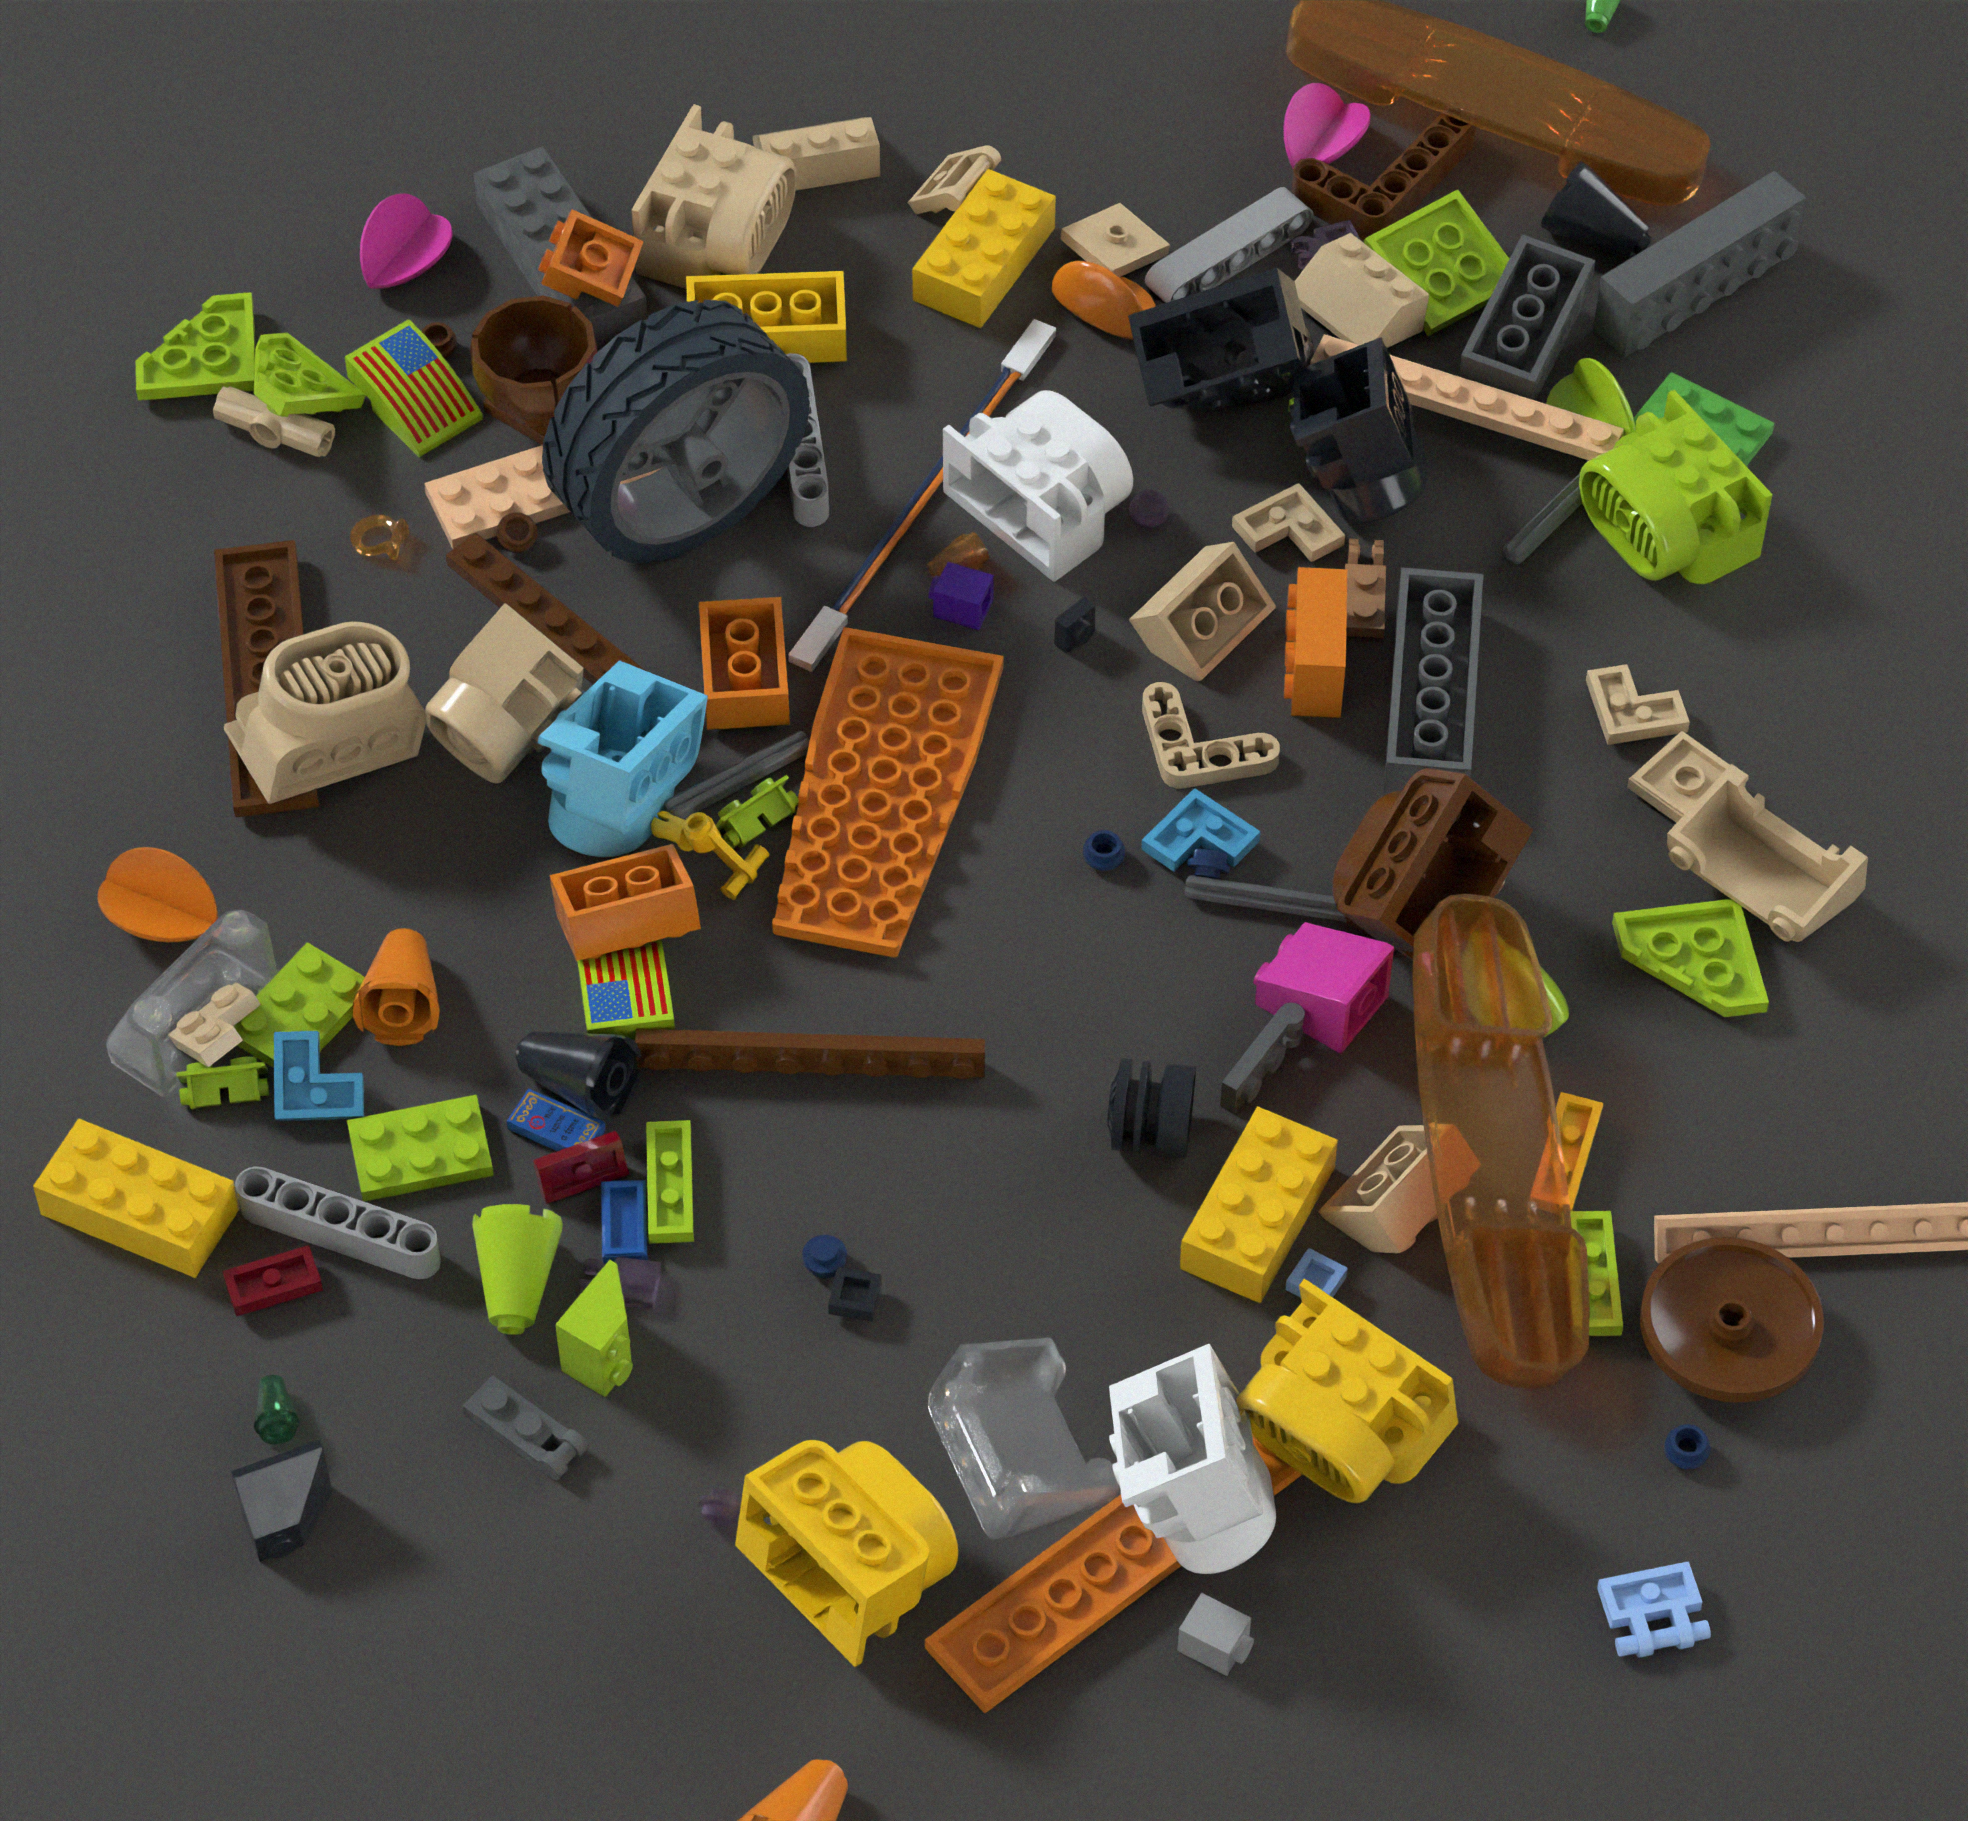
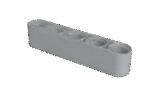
M1280 187L1158 261L1148 271L1145 277V285L1165 303L1215 288L1302 234L1312 222L1313 211L1287 188Z
M789 353L786 355L806 378L810 395L808 397L810 401L808 424L799 447L795 449L796 454L787 467L792 509L795 520L799 524L806 527H815L826 522L829 517L828 479L810 364L804 356Z
M255 1166L247 1168L236 1179L235 1187L241 1214L247 1221L414 1279L429 1278L440 1268L441 1258L437 1234L434 1228L425 1222L264 1167ZM255 1194H263L261 1196L252 1197ZM303 1207L301 1210L293 1211L295 1208ZM337 1221H345L341 1224H332ZM376 1235H385L382 1238H372ZM416 1249H426L422 1252H412Z

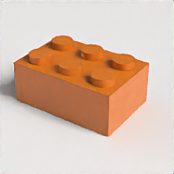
M1298 567L1297 584H1289L1288 608L1294 610L1286 611L1285 634H1287V641L1293 642H1286L1285 666L1286 673L1292 674H1285L1284 699H1291V716L1341 718L1346 668L1348 569Z
M781 597L699 602L704 694L708 695L706 705L707 730L790 725Z
M673 844L549 875L557 918L576 961L586 958L596 959L602 957L605 953L625 948H639L648 942L667 937H681L690 931L701 929L694 885Z

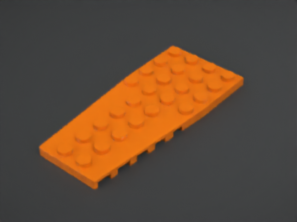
M843 627L813 723L805 761L804 779L801 781L798 795L796 816L794 815L790 847L785 858L783 881L778 892L777 910L772 921L774 935L893 958L898 956L975 766L1003 671L1004 656Z

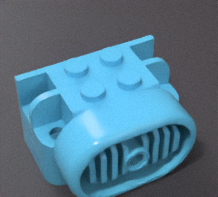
M619 660L587 691H582V696L567 710H562L556 720L538 737V744L551 748V753L544 758L541 768L542 775L547 779V786L552 789L548 817L549 828L554 837L564 846L578 853L595 857H615L630 853L639 848L651 836L653 818L662 819L658 817L657 813L665 810V801L674 796L675 786L691 771L700 750L708 695Z

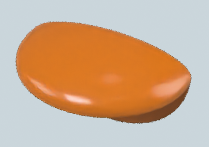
M1069 262L1057 271L1052 282L1053 295L1071 313L1100 330L1125 339L1134 340L1128 315L1156 306L1148 292L1137 283L1122 276L1118 277L1108 269L1092 262Z
M138 847L120 854L109 866L106 878L98 890V904L105 917L121 930L143 939L158 942L190 941L210 933L218 924L216 901L205 879L187 861L162 849Z

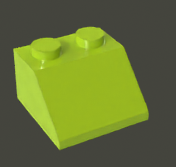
M609 1260L555 1324L561 1371L603 1397H606L615 1385H622L629 1377L633 1367L627 1316L618 1266L615 1262Z

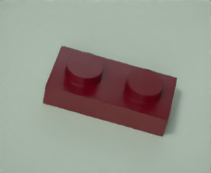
M616 1131L533 1160L540 1192L546 1204L599 1186L601 1182L613 1181L629 1175L622 1141Z
M309 1245L222 1271L236 1317L323 1291L321 1279Z

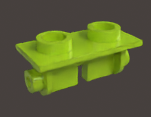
M787 775L775 783L771 778L764 780L751 791L752 798L743 804L738 799L734 800L718 813L720 820L716 827L719 831L724 828L726 831L723 835L724 840L732 849L736 846L744 847L747 843L765 832L766 829L758 819L761 815L771 828L796 812L795 807L799 803L798 797L793 791L786 793L783 789L784 784L789 779Z
M256 1057L234 1058L230 1060L231 1066L213 1068V1064L207 1067L201 1062L186 1065L187 1071L176 1072L180 1083H187V1088L179 1089L181 1106L190 1105L191 1109L222 1105L220 1089L228 1088L230 1104L261 1101V1096L269 1095V1084L267 1078L259 1079V1074L268 1073V1068L265 1062H257Z

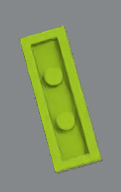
M690 1120L646 1122L649 1244L694 1242Z
M1567 1211L1565 1228L1576 1336L1622 1335L1623 1319L1611 1211Z

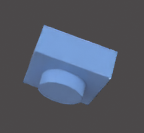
M1308 1248L1286 1280V1290L1301 1298L1299 1284L1305 1278L1331 1297H1334L1347 1278L1348 1268Z

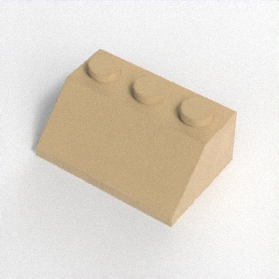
M871 117L753 136V144L756 149L788 157L793 161L797 175L796 191L880 177V144Z
M1351 233L1321 246L1294 281L1301 308L1341 340L1362 345L1382 337L1386 348L1423 331L1429 294Z
M1228 542L1205 546L1142 606L1129 621L1151 653L1191 679L1201 681L1276 608V605L1236 544Z
M1453 1125L1398 1126L1318 1212L1326 1221L1372 1252L1401 1253L1415 1243V1236L1426 1224L1434 1221L1441 1215L1442 1207L1453 1195L1466 1188L1469 1184L1470 1176L1480 1165Z

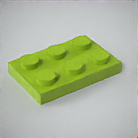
M307 942L256 995L261 1005L233 1026L243 1040L237 1046L274 1068V1032L318 1031L320 1033L321 1052L353 1017V1001L365 977Z
M477 1094L347 1120L362 1200L364 1202L494 1176Z

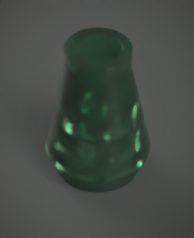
M268 1375L261 1378L258 1382L254 1430L268 1444L286 1443L295 1436L296 1429L300 1423L299 1417L286 1390L284 1379L278 1375Z

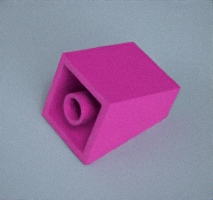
M1305 922L1295 935L1290 933L1284 938L1274 960L1270 964L1265 962L1257 971L1253 981L1254 985H1256L1255 1005L1275 1015L1280 1007L1286 1003L1299 1004L1305 1011L1304 1024L1302 1026L1303 1032L1342 1054L1389 996L1394 946L1386 942Z

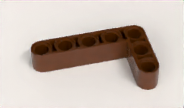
M1455 103L1446 107L1370 187L1315 158L1301 159L1293 168L1292 194L1313 211L1314 216L1347 234H1353L1360 241L1364 242L1365 238L1408 216L1472 150L1475 142L1477 112L1473 107L1465 103Z

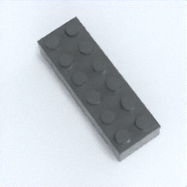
M543 146L473 173L478 208L537 296L544 295L569 302L572 308L576 306L592 323L597 349L608 344L615 336L641 319L642 321L648 319L646 296L632 275L618 307L583 291L576 300L541 284L545 273L538 271L546 249L553 251L555 245L550 243L549 239L557 221L565 223L571 209L591 217Z
M1773 171L1601 276L1593 331L1625 358L1638 349H1645L1654 339L1665 332L1675 330L1683 321L1694 314L1704 312L1713 302L1721 297L1733 294L1739 286L1750 279L1759 278L1768 268L1779 261L1788 260L1798 249V239L1804 219L1803 213L1806 197L1777 172Z
M1401 567L1383 793L1403 790L1406 783L1416 772L1426 768L1463 773L1468 777L1471 775L1483 574Z

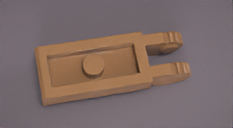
M1349 539L1348 564H1345V569H1348L1346 636L1384 638L1386 566H1383L1384 540H1374L1371 555L1373 565L1358 564V558L1360 557L1358 539Z

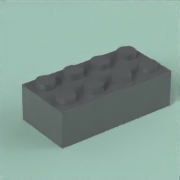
M1522 234L1461 354L1460 377L1536 401L1593 287L1595 260Z

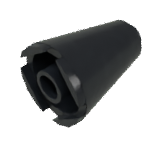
M1582 161L1578 163L1566 178L1567 184L1561 192L1558 191L1550 203L1541 221V227L1548 232L1626 259H1631L1634 254L1637 255L1647 249L1652 240V237L1647 234L1650 226L1589 165Z
M533 1031L523 1038L516 1048L515 1057L519 1070L591 1117L605 1122L611 1121L609 1116L613 1113L621 1115L626 1110L634 1097L640 1078V1071L634 1069V1056L641 1058L640 1049L635 1040L623 1035Z

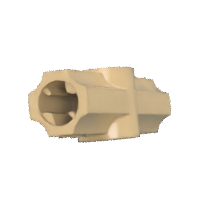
M230 386L228 388L223 387L220 390L213 408L214 419L249 431L254 440L268 448H277L282 443L317 457H325L332 447V441L335 436L333 424L306 414H292L288 417L275 415L267 409V405L258 397Z

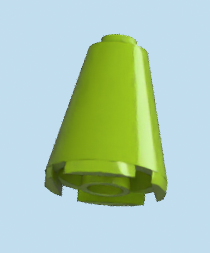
M502 1204L483 1208L481 1217L476 1214L473 1216V1233L488 1319L492 1325L497 1326V1330L501 1333L510 1335L521 1334L525 1331V1328L532 1326L535 1322L563 1226L561 1217L550 1210L543 1209L542 1217L529 1214V1205Z

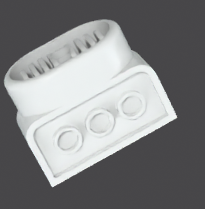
M1044 390L1034 394L1009 412L1006 418L998 417L991 419L984 413H978L970 419L969 434L966 437L962 436L950 425L943 428V492L1053 582L1072 570L1102 546L1104 541L1105 514L1125 500L1133 488V473L1130 463L1116 439L1070 400L1053 391Z
M1204 1345L1109 1386L1114 1434L1110 1435L1109 1439L1117 1457V1463L1113 1464V1472L1120 1485L1122 1502L1125 1507L1134 1504L1144 1527L1152 1530L1156 1538L1163 1537L1179 1564L1191 1572L1214 1574L1227 1571L1254 1556L1268 1541L1276 1523L1271 1476L1266 1464L1254 1446L1248 1413L1244 1411L1240 1415L1235 1401L1239 1392L1211 1345Z

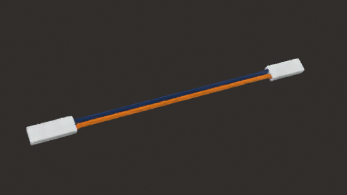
M1033 319L1001 363V372L1003 373L959 433L962 436L966 437L969 434V423L972 417L978 413H984L990 417L1017 379L1025 380L1056 337L1055 327ZM943 455L833 606L829 608L824 605L788 654L790 663L813 672L842 632L843 627L847 625L846 613L942 483Z

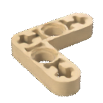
M1156 682L1145 688L1142 699V713L1161 777L1170 787L1182 789L1271 773L1277 768L1280 757V744L1272 735L1253 733L1194 743L1178 690L1173 685L1165 682ZM1155 700H1162L1167 705L1166 715L1161 716L1160 705ZM1173 729L1178 731L1181 737L1175 741H1167L1161 738L1159 734L1163 730ZM1262 750V753L1267 756L1260 757L1259 753L1255 751ZM1239 753H1242V760L1245 759V761H1239ZM1215 755H1225L1232 762L1227 766L1218 767L1213 765L1209 759ZM1196 760H1202L1201 769H1199V762H1196ZM1181 764L1182 768L1186 770L1179 771L1177 766L1174 765Z

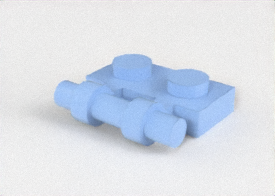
M1689 1561L1599 1579L1597 1590L1610 1629L1629 1626L1632 1634L1615 1639V1646L1619 1657L1636 1654L1638 1658L1653 1655L1656 1649L1671 1646L1685 1649L1693 1647L1695 1641L1711 1638V1631L1707 1620L1690 1623L1688 1613L1700 1611L1702 1606V1599ZM1669 1617L1672 1627L1654 1631L1649 1630L1648 1621Z

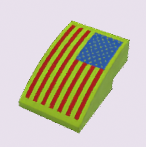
M410 319L345 356L348 379L371 400L372 411L418 457L423 456L483 420L482 412L462 381L435 346Z
M661 939L648 942L639 948H625L605 953L602 957L596 959L586 958L577 961L587 1033L623 1035L635 1040L636 1029L675 1030Z

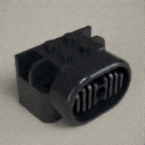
M1278 268L1128 315L1147 401L1150 407L1163 404L1167 408L1181 409L1192 405L1200 411L1212 409L1214 412H1222L1234 407L1273 401L1293 392V373L1309 366L1314 355L1313 340L1304 323L1295 282ZM1246 351L1244 360L1236 364L1238 355Z
M1382 337L1301 368L1293 373L1294 404L1289 406L1293 418L1290 428L1297 446H1304L1308 454L1305 458L1314 479L1319 478L1323 489H1328L1339 515L1351 523H1370L1390 517L1416 501L1424 492L1428 483L1426 453L1413 426V414L1408 395Z

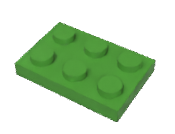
M1672 372L1634 417L1635 426L1638 416L1646 412L1653 413L1659 419L1664 417L1668 392L1675 389L1746 466L1772 435L1774 422Z

